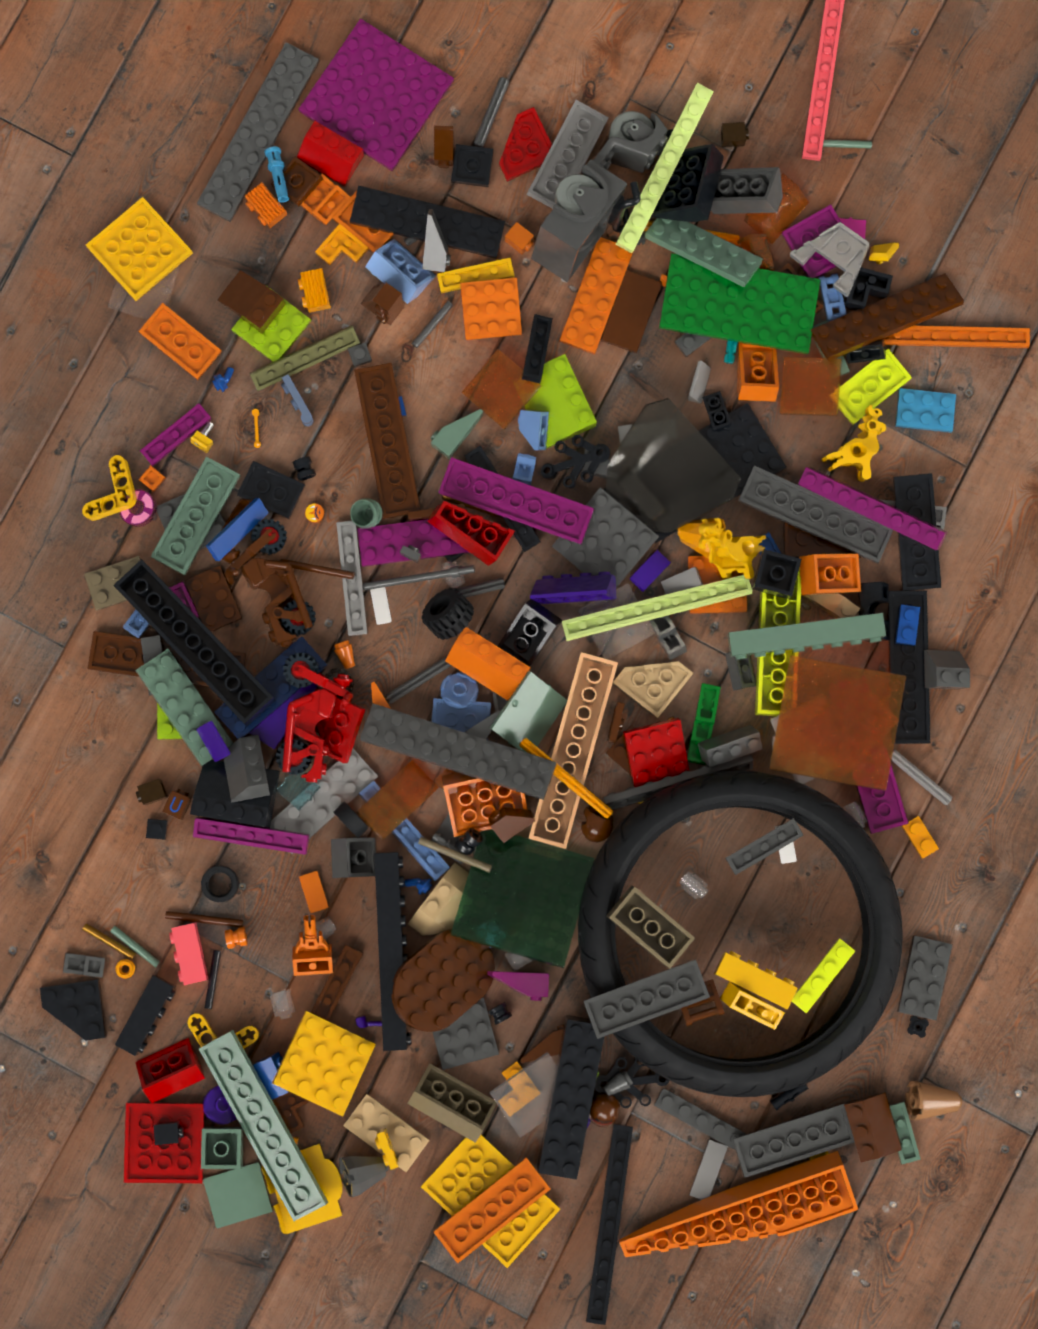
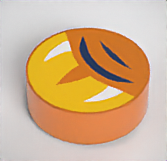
M313 503L307 506L305 516L309 522L319 523L324 518V510L321 505Z

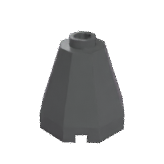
M344 1156L339 1158L340 1174L344 1176L342 1182L348 1196L355 1197L361 1195L386 1176L388 1166H385L384 1160L381 1157Z

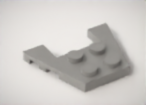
M839 222L819 234V237L804 243V246L797 250L791 251L790 257L804 266L815 252L819 253L844 271L833 286L834 289L848 297L870 247V243Z

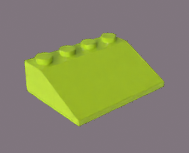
M565 354L544 363L540 384L523 380L522 376L513 381L526 410L549 412L546 449L554 446L557 441H565L596 427L597 421Z

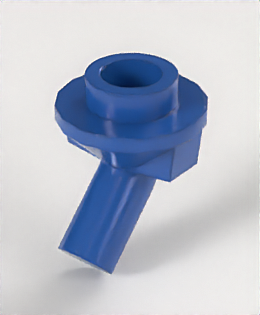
M228 367L223 377L221 374L213 376L215 380L212 383L217 391L221 389L224 392L228 388L227 383L233 375V368Z
M405 879V886H416L419 895L427 894L433 885L430 884L432 879Z

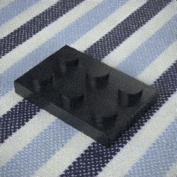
M253 461L237 496L250 500L260 498L267 510L290 519L305 488V484Z

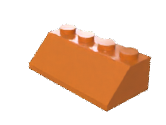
M467 627L460 633L445 660L448 664L509 701L531 668Z

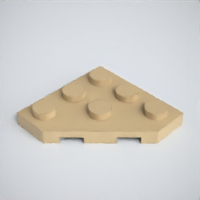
M679 661L625 667L613 681V684L658 719L693 675V672Z

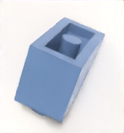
M520 410L518 416L520 432L534 450H546L549 412Z

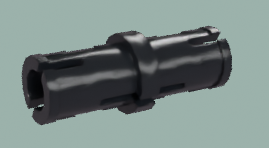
M804 1084L781 1092L769 1101L777 1111L786 1103L793 1102L794 1098L809 1088Z

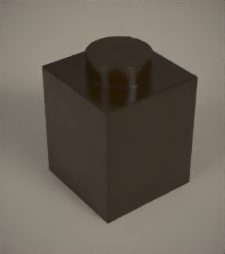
M745 122L722 123V148L745 146L746 140H749V129L745 128Z
M161 779L137 786L136 796L139 803L142 802L143 805H149L168 798Z

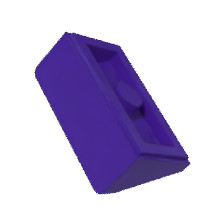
M209 721L197 728L199 736L215 762L230 755V751L213 721Z

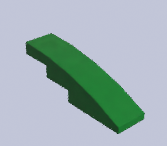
M705 683L701 685L687 754L688 762L705 765L701 760L698 743L711 739L721 689L719 686Z

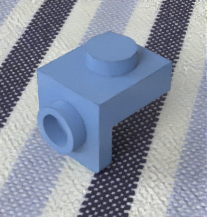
M518 453L512 479L531 486L536 457Z

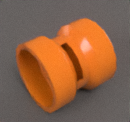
M239 927L234 932L231 929L225 930L228 949L235 948L236 945L241 947L248 945L245 927Z

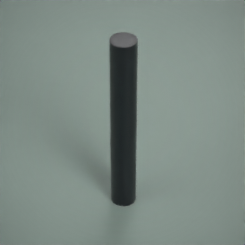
M213 950L204 1007L206 1009H212L221 956V951Z

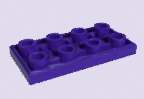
M312 683L307 687L299 689L251 731L250 734L253 736L259 735L260 741L275 750L285 736L288 704L295 699L314 692L318 686Z

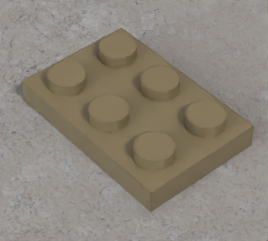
M139 556L84 574L96 611L127 601L113 585L141 560Z

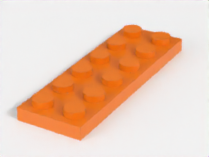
M602 237L595 245L560 338V342L594 355L633 255V252L630 253L615 245L616 242Z
M526 1157L435 1229L433 1233L458 1264L551 1188Z

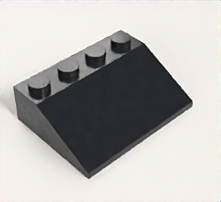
M713 143L684 150L651 217L685 222H698L709 219L724 159L722 153Z
M211 759L202 767L193 795L190 814L270 828L280 771L265 768L270 792L269 796L231 803L224 761L215 762Z

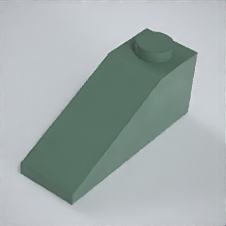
M479 409L442 427L440 431L436 430L430 438L432 440L431 446L450 460L483 417L484 411Z

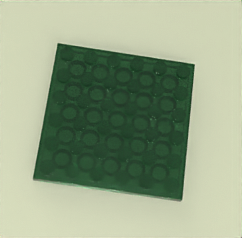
M493 829L481 831L483 842L477 846L474 858L492 865V869L488 873L471 866L451 935L564 968L579 915L583 890L594 858L517 835L503 843Z

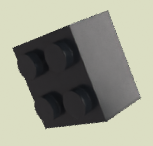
M764 549L761 552L752 590L790 599L793 595L802 559Z

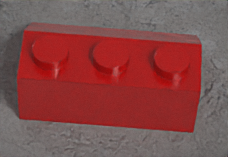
M314 121L304 137L297 158L345 187L362 161L364 152L361 147Z
M189 1037L135 1062L142 1090L151 1104L205 1079L201 1063Z

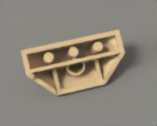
M454 863L414 914L408 925L422 936L438 934L444 930L454 928L473 903L470 874Z

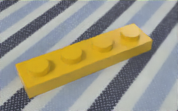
M511 258L437 273L441 294L460 290V283L515 277Z

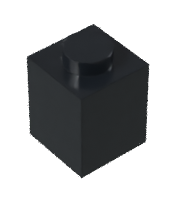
M180 1121L156 1123L154 1125L155 1145L181 1142V1138H184V1127L180 1126Z

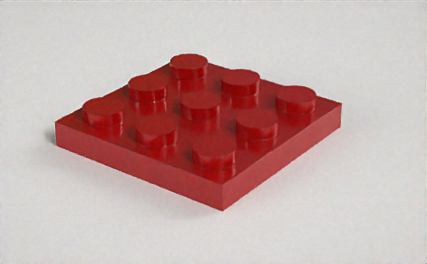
M679 718L623 731L634 787L642 786L651 781L657 782L667 776H678L682 772L689 771L682 725Z

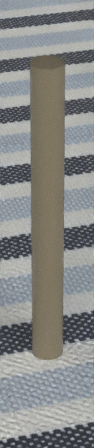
M421 837L418 844L488 873L492 869L490 864Z

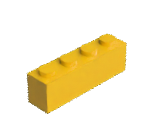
M730 951L729 954L723 953L714 974L788 1010L798 989L793 986L794 981L786 977L781 980L775 977L777 973L767 968L763 971L758 968L759 964L749 959L746 963L740 960L741 955Z

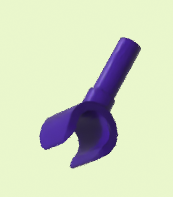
M366 1016L355 1019L356 1025L359 1028L382 1026V1021L367 1022Z

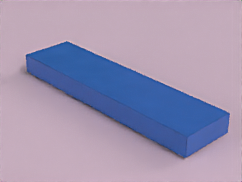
M255 498L206 545L215 561H220L269 513L260 498Z

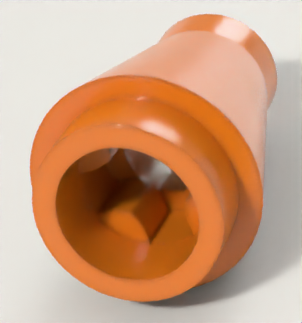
M348 640L335 644L334 652L344 666V669L354 667L352 644Z

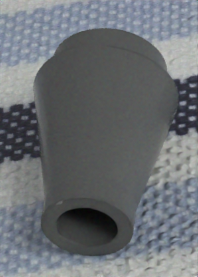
M624 1070L623 1072L619 1071L603 1088L611 1096L629 1089L633 1082Z

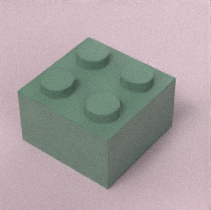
M242 1127L202 1128L201 1169H241L243 1167L244 1130Z

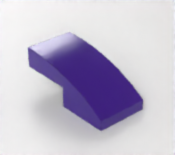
M656 550L629 580L644 592L671 562Z

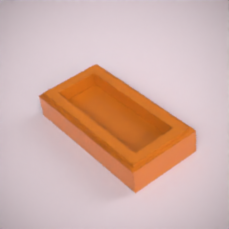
M318 871L299 876L310 914L329 908Z

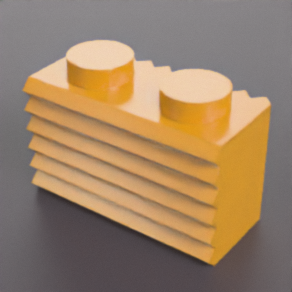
M319 268L301 272L298 284L300 290H304L305 297H301L303 307L308 308L309 313L330 309L331 306L323 269Z

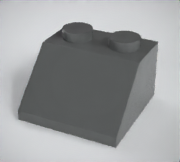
M924 650L925 688L956 690L970 688V668L960 651Z
M375 837L331 839L332 878L375 876Z

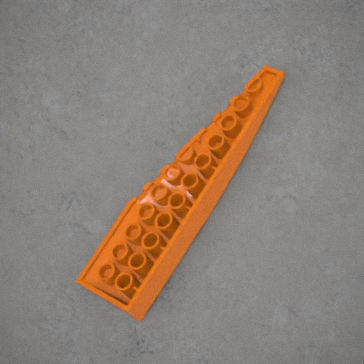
M838 1151L702 1199L621 1238L619 1243L624 1256L631 1257L650 1254L651 1251L656 1250L668 1252L669 1249L678 1247L682 1250L688 1249V1246L693 1245L704 1247L730 1243L731 1240L737 1239L748 1241V1238L751 1237L763 1239L773 1234L784 1236L857 1211L858 1207Z

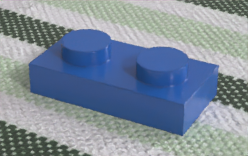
M900 605L895 643L915 646L920 607Z

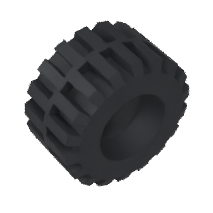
M444 589L432 597L426 604L421 616L422 622L438 639L447 640L457 636L469 625L468 623L474 615V607L458 589Z

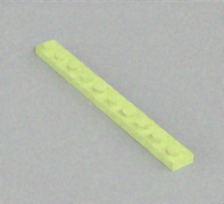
M699 83L695 85L640 194L641 200L634 206L615 245L630 253L634 251L714 91Z
M741 575L562 621L566 641L750 595L752 594V588L749 579Z

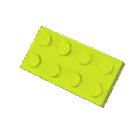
M887 349L886 359L872 361L830 394L829 397L849 422L854 425L866 415L865 409L872 405V409H874L911 380L912 377L892 352Z

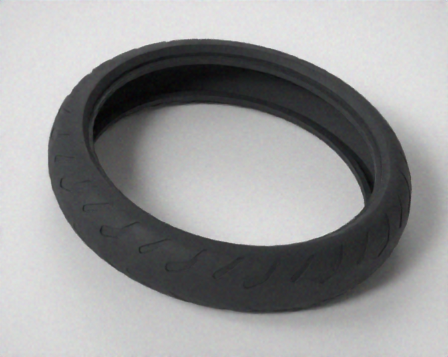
M721 771L691 777L659 791L632 810L614 829L600 849L585 883L578 919V948L584 979L591 998L626 985L616 951V924L606 915L620 900L625 882L643 852L663 832L690 816L720 808H753L781 815L790 820L794 818L796 823L812 832L834 853L844 867L856 893L862 920V950L855 979L847 996L832 1017L814 1034L786 1050L762 1057L745 1059L721 1058L691 1050L666 1036L650 1020L613 1033L616 1039L642 1064L676 1084L718 1096L758 1097L788 1091L821 1077L849 1057L871 1033L890 1000L897 980L902 955V916L895 884L880 851L861 825L842 807L813 788L789 778L757 771Z

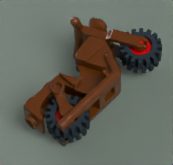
M264 519L255 525L251 536L253 543L241 555L240 551L231 549L222 559L231 564L225 571V577L230 585L235 583L234 576H237L241 569V573L253 590L263 589L270 594L271 601L264 608L262 618L265 625H269L270 631L268 634L271 642H275L276 646L281 645L283 648L292 645V641L295 640L296 636L304 635L312 629L316 621V613L313 611L312 605L309 606L308 602H304L292 566L288 562L254 558L260 552L263 555L265 553L267 555L276 554L283 548L287 540V532L284 530V526L279 524V521L275 522L274 519ZM289 597H291L292 602L287 603V605L283 609L279 607L283 602H285Z

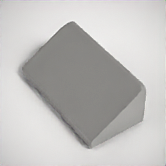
M698 361L687 398L689 401L699 404L702 403V397L704 396L711 368L703 361Z

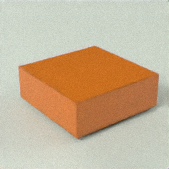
M150 465L138 480L152 492H155L166 477Z

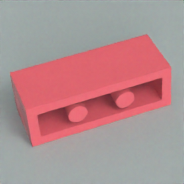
M197 923L171 928L172 932L169 933L171 943L175 944L176 948L174 959L180 966L178 971L180 982L188 985L209 980Z

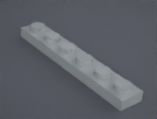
M353 521L336 522L341 570L355 573L354 579L342 578L348 636L366 635L368 632L356 524Z

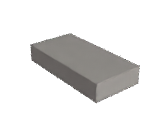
M697 567L661 581L665 595L703 585Z

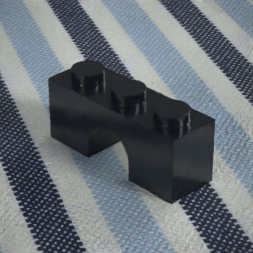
M882 581L861 583V592H858L860 599L859 616L875 614V609L879 604L889 603L888 583ZM884 620L886 636L881 638V641H890V622Z

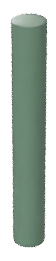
M824 139L823 147L871 149L872 141Z
M116 926L111 929L110 932L155 968L159 965L160 961L123 931Z

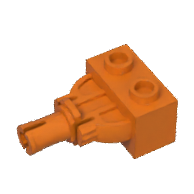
M308 915L303 917L305 939L303 938V932H300L299 940L296 946L293 947L294 976L333 973L332 944H328L323 938L322 931H319V938H317L315 915H310L311 923H309Z

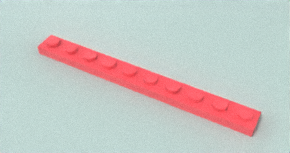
M825 0L802 159L821 160L845 0Z

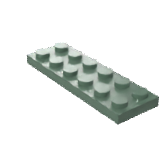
M657 218L645 233L646 239L742 287L747 285L763 258L685 221Z
M206 457L154 549L151 558L186 575L241 475Z
M166 649L135 670L201 766L213 758L197 732L198 727L213 721L227 748L233 744L169 649Z

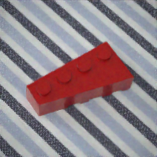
M446 501L436 506L427 521L488 566L497 561L515 530L506 529L496 522L487 521L482 516L473 515L467 512V510Z

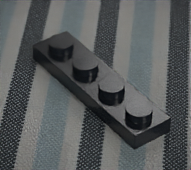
M534 314L522 373L523 380L539 384L541 382L553 318Z

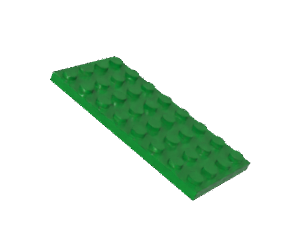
M671 253L659 328L808 354L820 279L758 268L747 285L742 287L678 254Z

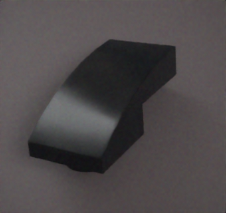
M720 391L702 397L713 430L732 425Z

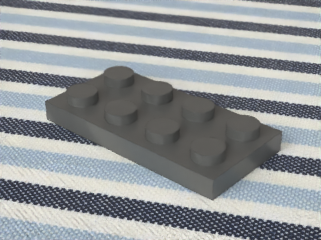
M913 936L897 1012L937 1021L953 944Z

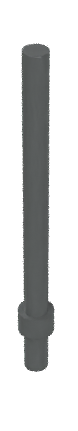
M453 566L446 570L363 583V590L451 576L452 578H457L464 574L475 573V566Z

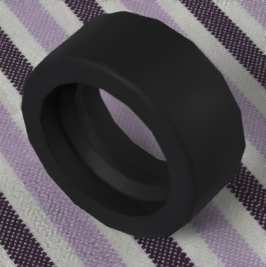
M343 802L334 811V814L357 838L369 828L346 802Z
M214 866L208 869L201 880V889L204 895L214 902H226L232 899L239 887L236 873L225 866ZM225 873L229 876L231 888L228 893L218 896L211 892L209 880L212 875Z

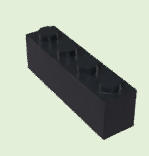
M153 975L115 1045L134 1056H137L139 1053L142 1054L148 1044L145 1042L148 1036H152L157 1028L155 1025L157 1019H162L167 1010L164 1008L167 1001L171 1002L175 996L176 991H174V988L176 986L157 975Z

